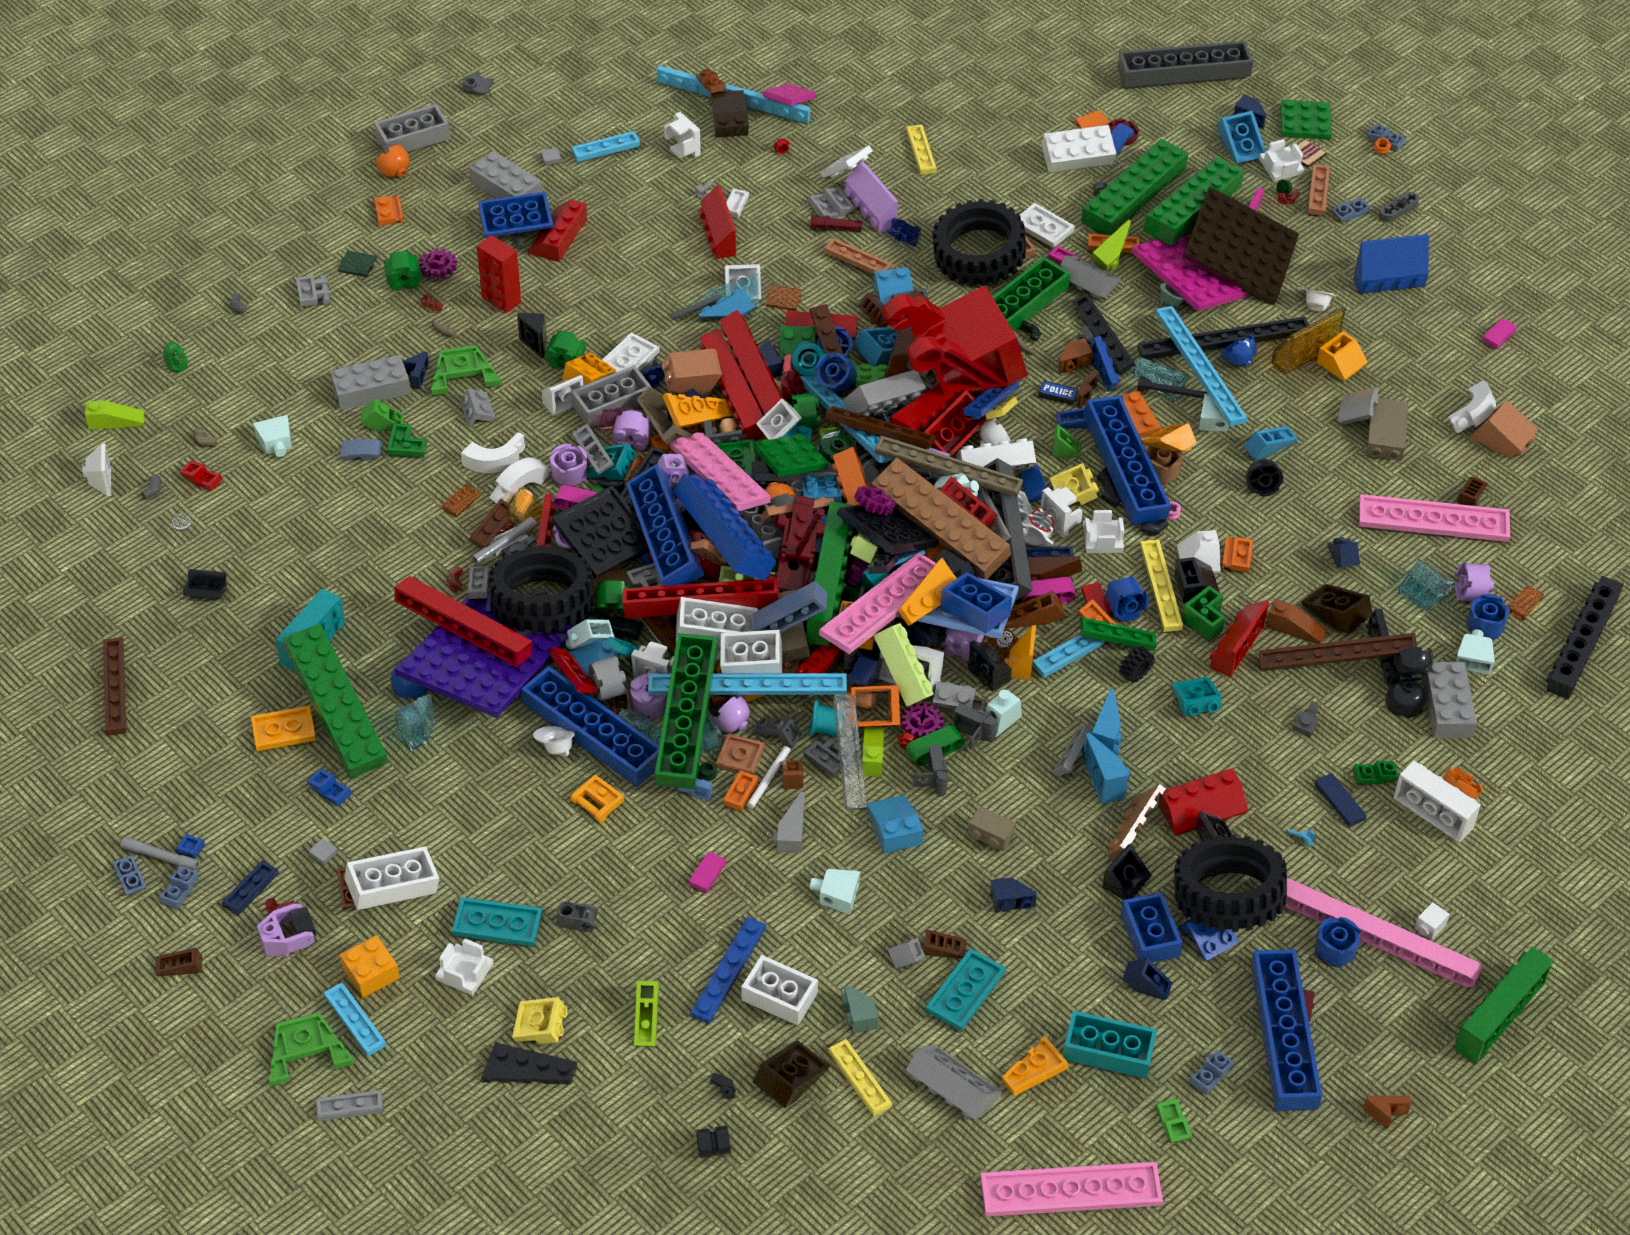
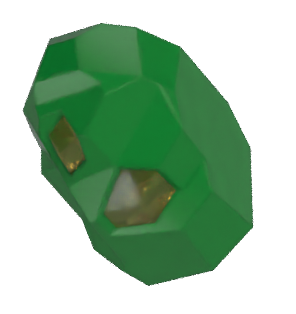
M174 341L166 344L163 357L167 368L173 373H181L188 366L187 356L183 348Z

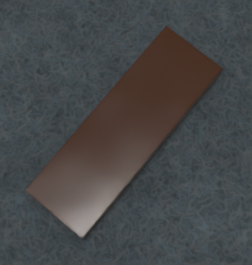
M500 499L471 535L469 541L480 549L488 547L514 514L516 508Z

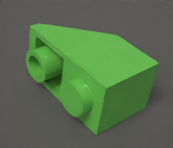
M376 398L361 409V423L374 431H392L393 423L403 424L404 415Z

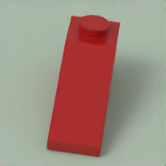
M950 477L940 489L942 493L986 527H989L998 516V514L953 477Z

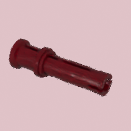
M811 214L810 230L819 228L825 231L838 229L861 232L862 220L834 219L828 215L819 217Z

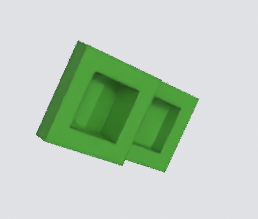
M1178 1099L1156 1104L1160 1121L1171 1143L1192 1138L1186 1116L1183 1117Z

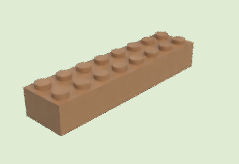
M896 458L871 483L872 488H880L885 491L886 495H890V499H894V503H896L894 508L938 539V544L949 552L957 553L964 561H970L974 566V572L982 579H988L1011 555L1010 544L900 459Z

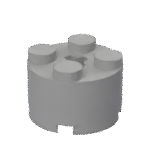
M617 656L595 661L588 665L589 676L592 677L594 684L598 687L595 695L600 701L626 694V688L623 683L626 682L624 671H619Z

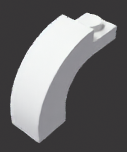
M1484 380L1468 389L1472 401L1464 408L1448 416L1457 434L1471 425L1477 427L1493 413L1496 401L1489 385Z
M518 432L504 446L495 449L484 448L472 442L461 452L462 465L480 473L504 471L510 465L519 461V453H522L525 448L524 435Z
M521 459L501 473L496 480L499 484L489 498L496 504L500 499L509 504L517 491L524 485L531 482L542 485L551 469L538 459Z

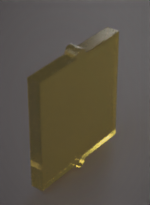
M519 488L515 497L511 499L512 502L507 511L521 523L529 517L534 518L537 523L541 520L540 516L543 506L525 490Z

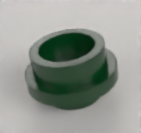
M1286 179L1279 180L1276 186L1278 194L1280 196L1290 194L1292 191L1291 182Z
M704 762L699 766L698 777L701 780L711 781L716 778L717 768L713 763Z

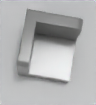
M918 937L896 944L888 949L895 968L917 962L925 957Z

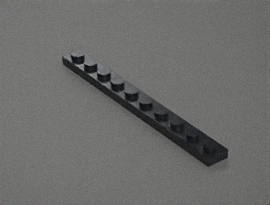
M1304 316L1191 335L1203 351L1227 347L1240 338L1245 340L1246 335L1252 334L1255 342L1309 334L1311 327ZM1171 338L1137 344L1142 360L1181 354Z

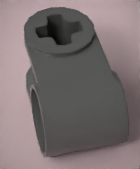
M562 902L557 907V923L562 928L591 932L595 927L593 922L598 914V909L590 904Z

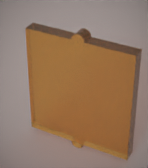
M772 285L770 293H768L766 306L796 311L798 303L801 302L802 289Z

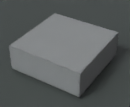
M558 148L541 150L545 166L561 163Z
M322 838L308 852L311 857L325 865L338 853V849Z

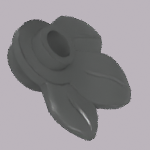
M475 72L464 79L462 88L467 92L487 94L491 92L490 87L493 85L494 79L481 78L480 72Z

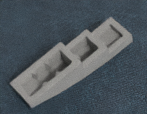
M588 424L572 433L580 447L585 450L587 458L599 475L614 465Z

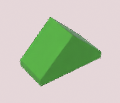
M1055 425L1053 457L1080 458L1081 443L1060 425Z

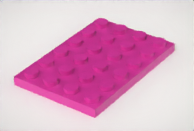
M1184 235L1172 246L1157 239L1132 247L1131 253L1197 311L1245 298L1249 294V292L1184 259L1182 256L1189 240L1187 235Z

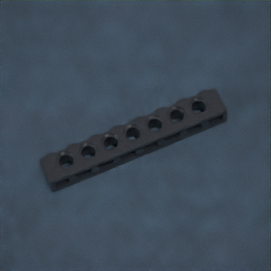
M1602 576L1599 582L1595 581L1591 590L1593 595H1588L1585 602L1587 607H1582L1578 616L1581 619H1576L1572 628L1574 633H1569L1565 642L1568 645H1563L1559 654L1561 659H1556L1552 668L1555 671L1554 673L1550 671L1546 682L1549 683L1548 692L1569 700L1618 601L1624 584Z

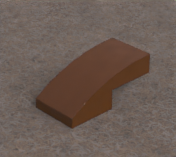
M1091 371L1082 382L1078 394V408L1084 406L1087 400L1091 399L1092 390L1097 387L1098 373Z

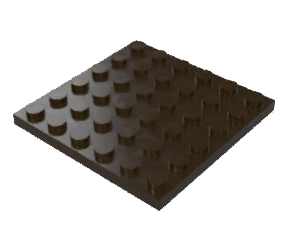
M1209 186L1182 257L1274 305L1277 302L1299 233Z

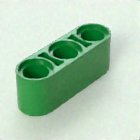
M949 725L913 740L906 746V752L916 766H922L928 763L929 746L941 745L943 756L962 748L965 740L954 725Z

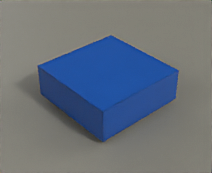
M185 834L177 846L176 852L180 855L196 859L205 842L203 839Z

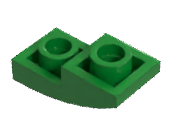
M1376 760L1374 765L1355 764L1352 768L1356 784L1359 785L1381 784L1399 779L1395 762Z

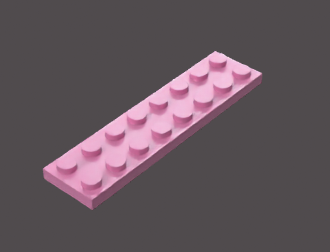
M695 433L689 438L679 437L671 441L670 448L676 454H682L685 463L702 479L706 480L709 478L717 483L716 487L724 492V496L732 502V506L736 510L742 511L771 502L770 495L706 437L704 433Z
M1360 494L1359 527L1509 542L1510 539L1509 509Z
M917 553L820 628L819 635L850 654L900 615L898 612L900 606L913 593L918 584L922 582L936 563Z
M1157 1162L981 1173L980 1176L985 1217L1162 1206L1163 1204Z

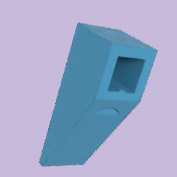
M737 289L731 293V297L727 299L723 297L715 302L716 305L713 307L706 306L701 309L699 319H723L737 309L742 316H745L754 311L755 306L745 289L742 291Z

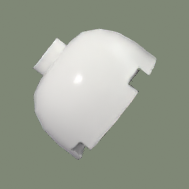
M996 418L990 419L981 428L980 445L991 443V446L998 445V442H1010L1011 440L1003 426L995 423Z

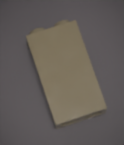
M648 386L637 398V401L663 441L670 445L671 441L679 437H691L692 434L674 424L671 425L662 411L666 407L662 397L663 394Z
M1378 398V404L1374 405L1373 418H1370L1368 445L1365 456L1402 461L1406 441L1408 402Z
M787 590L780 593V599L796 590ZM803 621L780 633L782 640V663L810 657Z

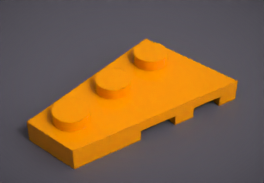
M1044 1035L1040 1039V1043L1035 1048L1032 1047L1022 1061H1018L1002 1076V1082L1012 1095L1016 1096L1067 1070L1068 1062Z

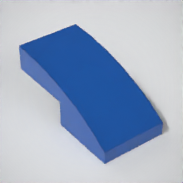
M1121 123L1111 132L1116 156L1124 148V143L1134 132L1133 129Z
M323 769L318 770L307 780V783L316 792L336 806H339L352 794L350 788L337 782L334 775Z

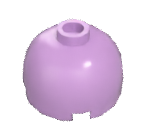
M737 694L736 698L732 697L718 710L720 714L718 718L714 715L711 720L722 732L733 733L736 730L741 732L749 724L747 719L750 716V709L746 701Z

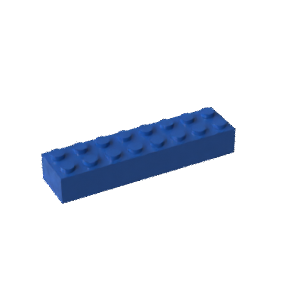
M1121 395L1087 400L1083 416L1131 524L1138 525L1144 522L1167 520L1171 504Z
M655 464L628 481L626 485L661 582L664 586L691 584L704 576L705 573L698 554L690 550L693 541L677 498L673 493L674 490L669 477L658 464Z
M683 474L673 493L733 571L766 581L776 563V560L771 555V551L765 548L763 541L758 539L754 530L750 529L747 525L748 522L739 515L740 512L732 506V502L726 499L724 492L716 487L717 483L709 478L706 480L695 474Z
M550 666L521 689L522 703L551 725L574 732L575 735L572 738L574 742L636 787L641 785L655 772L659 745L587 693L582 694L578 692L573 683Z
M1296 949L1254 951L1251 970L1275 1111L1319 1109L1322 1091Z

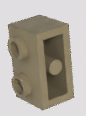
M980 806L969 822L968 835L975 840H980L989 844L992 848L1004 852L1015 835L1016 822Z

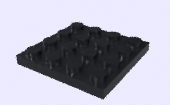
M613 485L562 511L551 519L573 551L579 554V558L584 557L587 560V564H590L594 579L649 550L639 519Z
M860 505L838 509L837 515L842 518L844 523L852 525L858 533L867 536L873 544L882 547L884 552L889 555L934 548L938 545V539L895 508L891 514L887 515L883 513L881 515L869 513L864 510V506Z

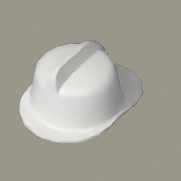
M1298 287L1306 291V303L1313 311H1324L1328 308L1331 299L1336 297V295L1331 293L1310 291Z
M547 726L539 728L533 733L534 739L542 742L549 754L569 755V750L572 748V738L575 735L574 732L557 726Z

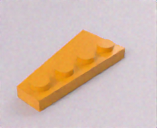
M665 393L662 396L674 425L679 428L703 424L706 420L713 422L732 416L726 399L711 397L704 399L699 396L685 397L683 394L676 396L672 395V393Z
M943 558L937 561L935 566L898 609V612L908 626L940 606L942 589L957 579Z

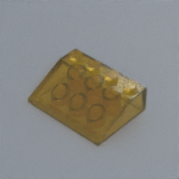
M1342 307L1291 334L1273 350L1271 363L1286 375L1318 358L1320 348L1341 333L1346 308Z

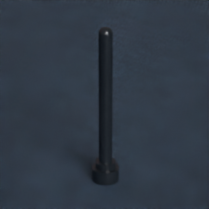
M1139 377L1137 391L1141 392L1151 389L1204 399L1205 394H1208L1204 391L1152 383L1145 377Z

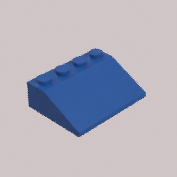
M546 191L478 201L480 220L485 237L553 228Z
M1423 234L1361 241L1353 277L1358 293L1425 286L1428 277L1429 235Z

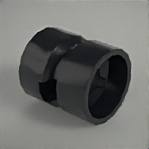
M727 1125L717 1126L713 1132L706 1128L696 1129L700 1158L713 1156L714 1152L718 1155L731 1154Z

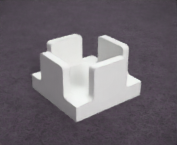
M681 112L676 113L675 121L664 126V138L669 140L675 137V140L678 142L671 146L670 150L678 158L688 154H692L694 157L699 156L700 129Z
M1284 139L1271 142L1268 151L1259 155L1260 162L1273 182L1304 173V168L1301 165L1303 153L1296 143L1292 144V148H1290V146L1284 147L1286 143Z
M1048 487L1042 490L1041 508L1052 515L1053 529L1064 538L1069 535L1070 528L1081 523L1082 510L1079 508L1071 512L1072 510L1068 505L1074 503L1077 497L1067 487L1057 488L1053 491Z
M1094 510L1092 520L1085 518L1082 524L1086 553H1123V518L1112 520V510Z
M649 642L647 647L641 646L639 650L634 649L631 654L633 678L635 679L650 671H656L658 674H671L674 656L670 661L663 659L667 652V646Z
M468 939L463 940V946L458 944L454 946L449 943L439 958L440 969L436 973L435 978L439 982L473 996L494 964L493 959L484 955L482 945Z

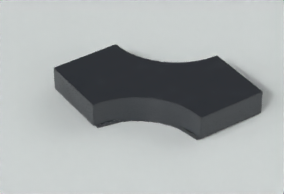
M1105 467L1097 475L1098 481L1104 487L1101 499L1117 507L1121 503V499Z

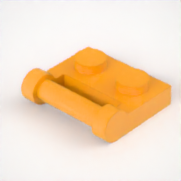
M595 774L571 795L570 800L574 804L582 806L595 816V820L602 823L607 818V815L624 802V796ZM583 796H589L603 808L599 810L583 798Z

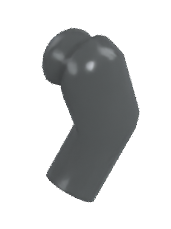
M233 293L230 309L243 314L247 307L240 302L241 295Z
M151 476L149 478V488L141 491L145 500L160 492L162 481L159 476Z

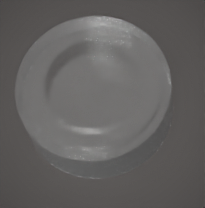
M177 514L171 520L173 529L176 531H186L191 527V520L187 514Z

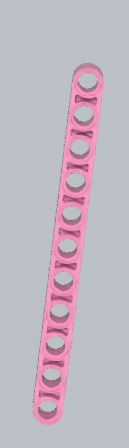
M1287 878V902L1284 907L1320 923L1330 917H1333L1332 919H1339V917L1350 919L1357 925L1361 941L1468 988L1475 986L1482 971V966L1479 962Z

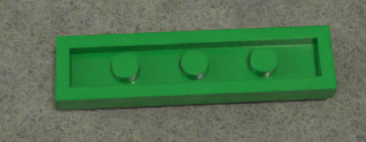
M1082 617L1080 622L1081 636L1136 648L1143 646L1150 651H1155L1157 647L1155 632Z

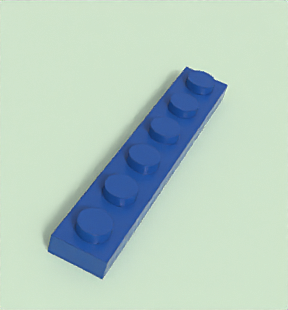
M1019 380L1009 386L986 390L964 408V415H968L973 419L981 418L1019 387Z
M750 917L746 918L691 1010V1017L710 1025L765 932L766 924Z

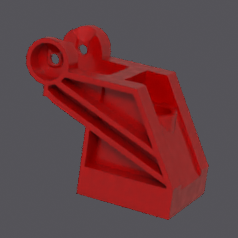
M986 285L941 308L926 298L921 297V295L914 299L910 295H899L889 300L882 309L884 319L893 330H902L909 327L914 341L907 349L912 368L917 372H926L932 369L944 395L963 393L965 390L971 392L1009 386L1028 376L1017 337Z

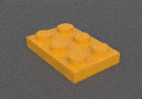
M310 705L251 716L257 752L316 741Z

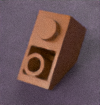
M1085 338L1067 344L1060 358V374L1092 365L1094 352Z

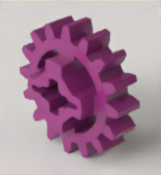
M438 248L435 251L430 249L429 253L424 252V257H420L419 266L421 273H425V277L431 276L432 280L435 277H438V280H441V277L447 278L448 274L453 275V271L457 270V259L455 254H451L450 250L445 252L444 248L441 251Z
M866 486L858 487L854 495L855 501L859 502L860 506H864V510L869 513L872 512L879 515L882 513L884 515L891 514L896 505L894 499H890L891 496L886 495L885 491L880 488H872L871 486H868V488Z
M856 556L852 557L847 567L845 584L848 586L859 584L862 580L863 572L868 569L870 563Z
M925 702L923 706H920L919 703H916V707L910 705L909 711L904 710V714L901 716V728L917 738L944 727L943 715L940 714V709L934 710L933 704L930 707H927Z

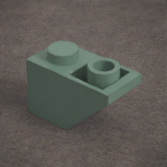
M849 985L844 986V995H841V1002L843 1008H847V1013H845L846 1023L851 1025L852 1032L878 1029V1014L874 999Z

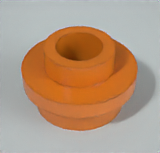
M1380 138L1374 143V150L1379 154H1386L1391 149V144L1386 138Z

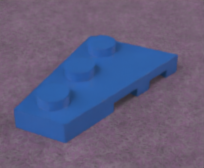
M1101 336L1094 337L1090 345L1094 352L1093 366L1095 369L1099 368L1100 378L1107 391H1114L1119 383L1118 374L1114 372L1113 361L1107 354L1106 343L1102 341Z

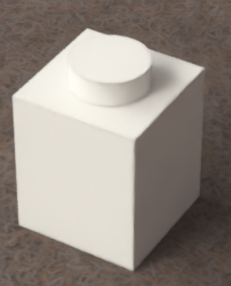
M1432 902L1418 917L1415 929L1422 936L1432 941L1446 926L1450 914Z

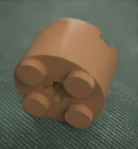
M1148 446L1146 452L1161 484L1166 485L1176 479L1181 469V451L1172 452Z

